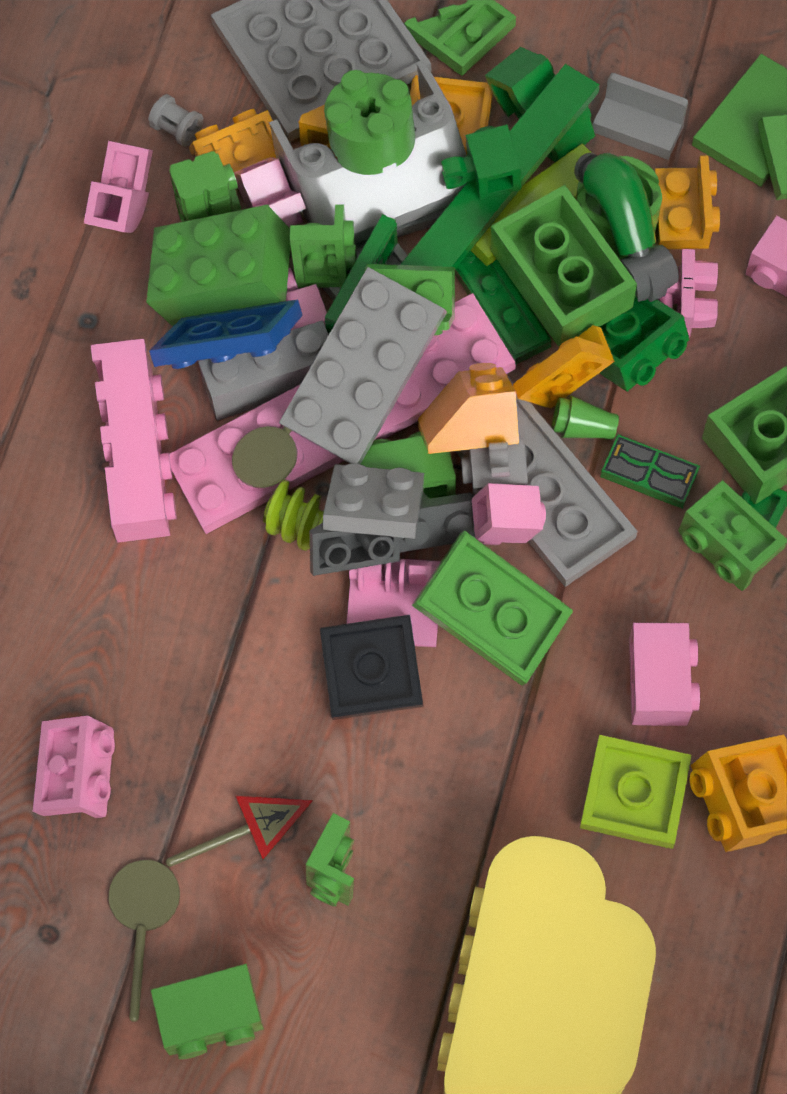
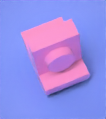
M108 141L101 183L91 181L84 224L126 233H132L136 230L142 219L149 192H145L153 150Z
M270 157L234 172L238 189L247 209L269 205L289 228L290 225H297L303 222L299 211L306 209L300 192L291 191L278 158Z

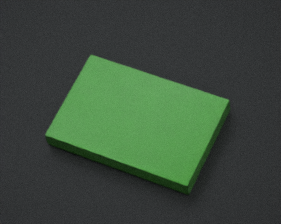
M760 54L693 137L692 146L762 187L769 178L770 173L757 123L762 117L787 114V68Z
M465 530L459 534L412 604L414 608L521 686L527 684L573 612L571 608Z

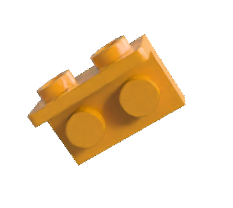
M250 109L233 117L234 124L219 130L218 125L215 124L194 134L197 140L193 141L189 147L192 156H199L214 151L216 154L218 153L222 164H230L233 172H236L267 158H276L269 124L273 120L268 110L257 114L255 109Z
M708 155L699 156L697 168H655L662 193V203L657 223L658 245H663L667 249H709L712 233L719 232L720 209L719 207H712V196H716L717 172L716 170H709Z
M595 325L591 326L578 337L576 336L563 342L558 350L543 362L531 366L527 370V374L512 384L517 398L552 408L556 405L559 397L566 398L615 362L602 329Z

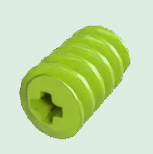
M284 479L277 486L266 505L263 523H266L267 533L275 536L281 532L282 540L287 543H292L297 539L298 548L307 551L310 549V530L323 523L324 510H319L321 496L315 494L308 503L303 502L305 488L299 487L290 496L288 495L289 481Z

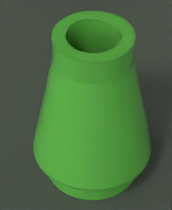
M572 395L569 399L559 397L554 409L551 428L554 432L561 433V438H605L613 440L618 427L619 415L609 413Z

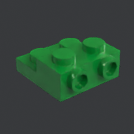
M635 297L633 308L600 326L615 362L599 374L626 392L636 384L640 386L648 384L655 375L656 367L668 357L670 359L679 358L686 350L687 342L690 339L684 316L659 300L650 302L646 299L638 302Z

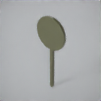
M267 426L247 433L238 442L232 455V466L237 477L246 485L255 488L270 487L284 480L291 473L297 461V447L293 438L289 435L292 430L285 426L282 429Z
M139 860L126 865L115 875L109 888V905L112 913L121 924L136 930L129 1014L132 1022H136L139 1019L146 931L157 929L167 923L175 914L180 901V888L175 875L168 867L153 860Z

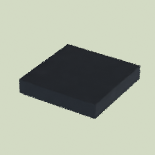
M410 615L320 628L332 720L424 707Z

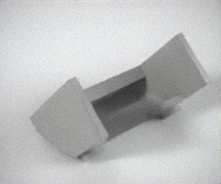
M425 61L417 64L420 100L412 106L415 129L413 151L408 159L398 167L394 163L383 168L384 173L362 175L351 172L342 167L331 149L323 144L311 143L293 150L278 120L269 122L276 158L281 163L291 191L300 192L306 207L302 212L308 223L334 225L335 205L344 204L346 220L354 221V244L369 239L382 214L396 219L397 227L448 207L466 185L464 184L454 189H446L442 176L444 171L441 161L455 156L464 158L467 155L452 108Z

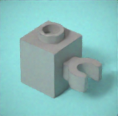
M519 439V444L508 445L507 442L489 443V447L469 449L470 456L461 457L463 484L472 483L473 495H476L488 483L528 485L524 439Z

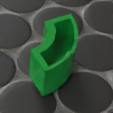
M519 47L490 70L485 77L494 97L506 116L509 118L512 114H515L520 119L554 78L555 73L547 57ZM588 106L548 154L547 157L557 162L579 145H585L595 137L590 120L591 111Z

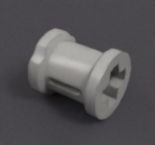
M168 94L161 96L153 105L148 118L150 127L155 130L163 129L176 137L177 143L184 147L189 146L195 141L196 137L194 134L202 129L204 119L199 112H189L177 105L175 98Z

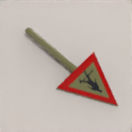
M235 796L247 823L246 825L167 858L165 863L168 867H172L251 833L263 861L313 800Z

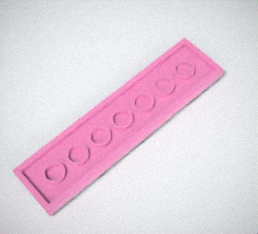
M473 293L455 302V319L450 329L443 330L442 334L433 336L375 440L386 439L417 422L421 414L458 371H467L471 365L477 363H494L496 367H503L506 374L516 369L514 359ZM300 385L170 453L171 470L206 534L268 502L277 486L281 483L279 482L266 488H255L246 485L234 472L232 455L238 442L252 430L267 426L280 429L284 427L279 422ZM291 431L289 435L293 438L297 447V461L291 473L285 478L289 481L288 490L344 460Z

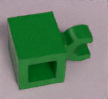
M508 124L499 127L486 126L476 130L474 133L467 134V157L455 156L441 161L444 171L442 176L446 189L458 188L468 181L474 180L480 200L521 190V167Z

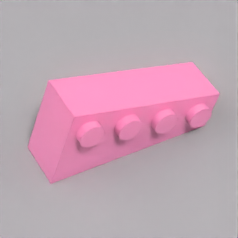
M144 339L91 345L92 361L95 363L100 382H95L96 396L99 402L102 422H106V426L100 427L105 460L110 465L105 467L111 526L117 543L170 536L169 520L177 519L174 494L166 493L165 480L172 479L170 454L162 453L161 440L168 439L165 413L158 414L157 401L164 400L161 374L153 375Z

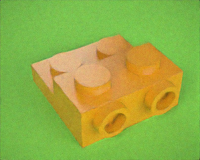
M784 734L710 750L690 765L692 768L689 779L691 789L697 797L704 798L710 813L707 819L709 834L715 841H721L725 852L762 844L773 836L787 833V739Z

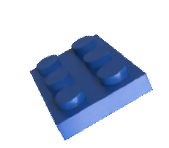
M297 299L184 317L149 350L154 367L171 364L173 369L185 368L194 364L197 360L210 359L212 363L225 362L234 358L237 354L250 353L252 357L265 356L277 349L276 346L285 336L291 333V329L303 314Z

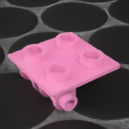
M400 559L399 562L349 570L350 590L347 624L410 615L415 646L436 647L438 624L414 608L412 604L441 561Z

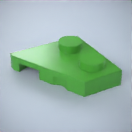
M467 0L462 5H451L438 9V16L420 22H417L414 17L408 19L404 25L418 44L463 76L516 26V16L495 0Z

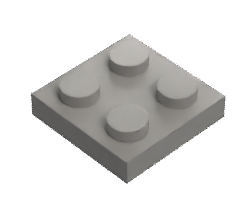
M335 464L323 513V530L415 539L424 487V473L411 472L404 468L389 470L368 468L360 464Z

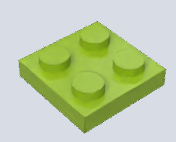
M599 735L580 829L673 849L692 755Z

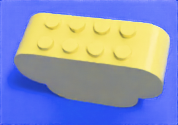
M541 836L517 839L506 845L495 856L488 871L485 889L475 887L468 925L469 927L476 928L475 936L465 934L459 959L458 974L466 975L464 985L454 983L448 1010V1022L456 1024L453 1034L443 1033L437 1061V1070L445 1072L443 1094H621L633 1075L637 1063L655 965V941L649 926L638 913L623 904L605 900L606 886L603 873L595 859L581 847L566 841Z

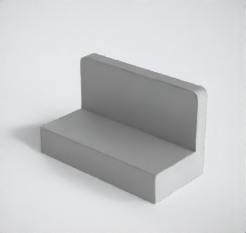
M611 73L607 81L606 96L593 122V129L595 134L669 160L684 126L688 100L619 74Z

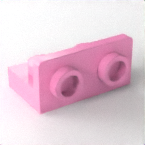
M90 716L42 721L32 812L42 816L83 812L95 818L106 817L107 803L111 794L109 783L111 759L115 749L114 730L112 727Z

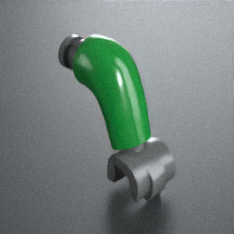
M586 153L582 155L575 165V177L584 184L585 191L597 200L604 210L618 255H628V257L620 261L637 283L635 293L637 301L640 302L648 299L652 302L664 297L667 289L679 280L678 268L672 254L666 247L654 245L656 238L651 209L646 191L637 171L625 159L611 153L600 155Z

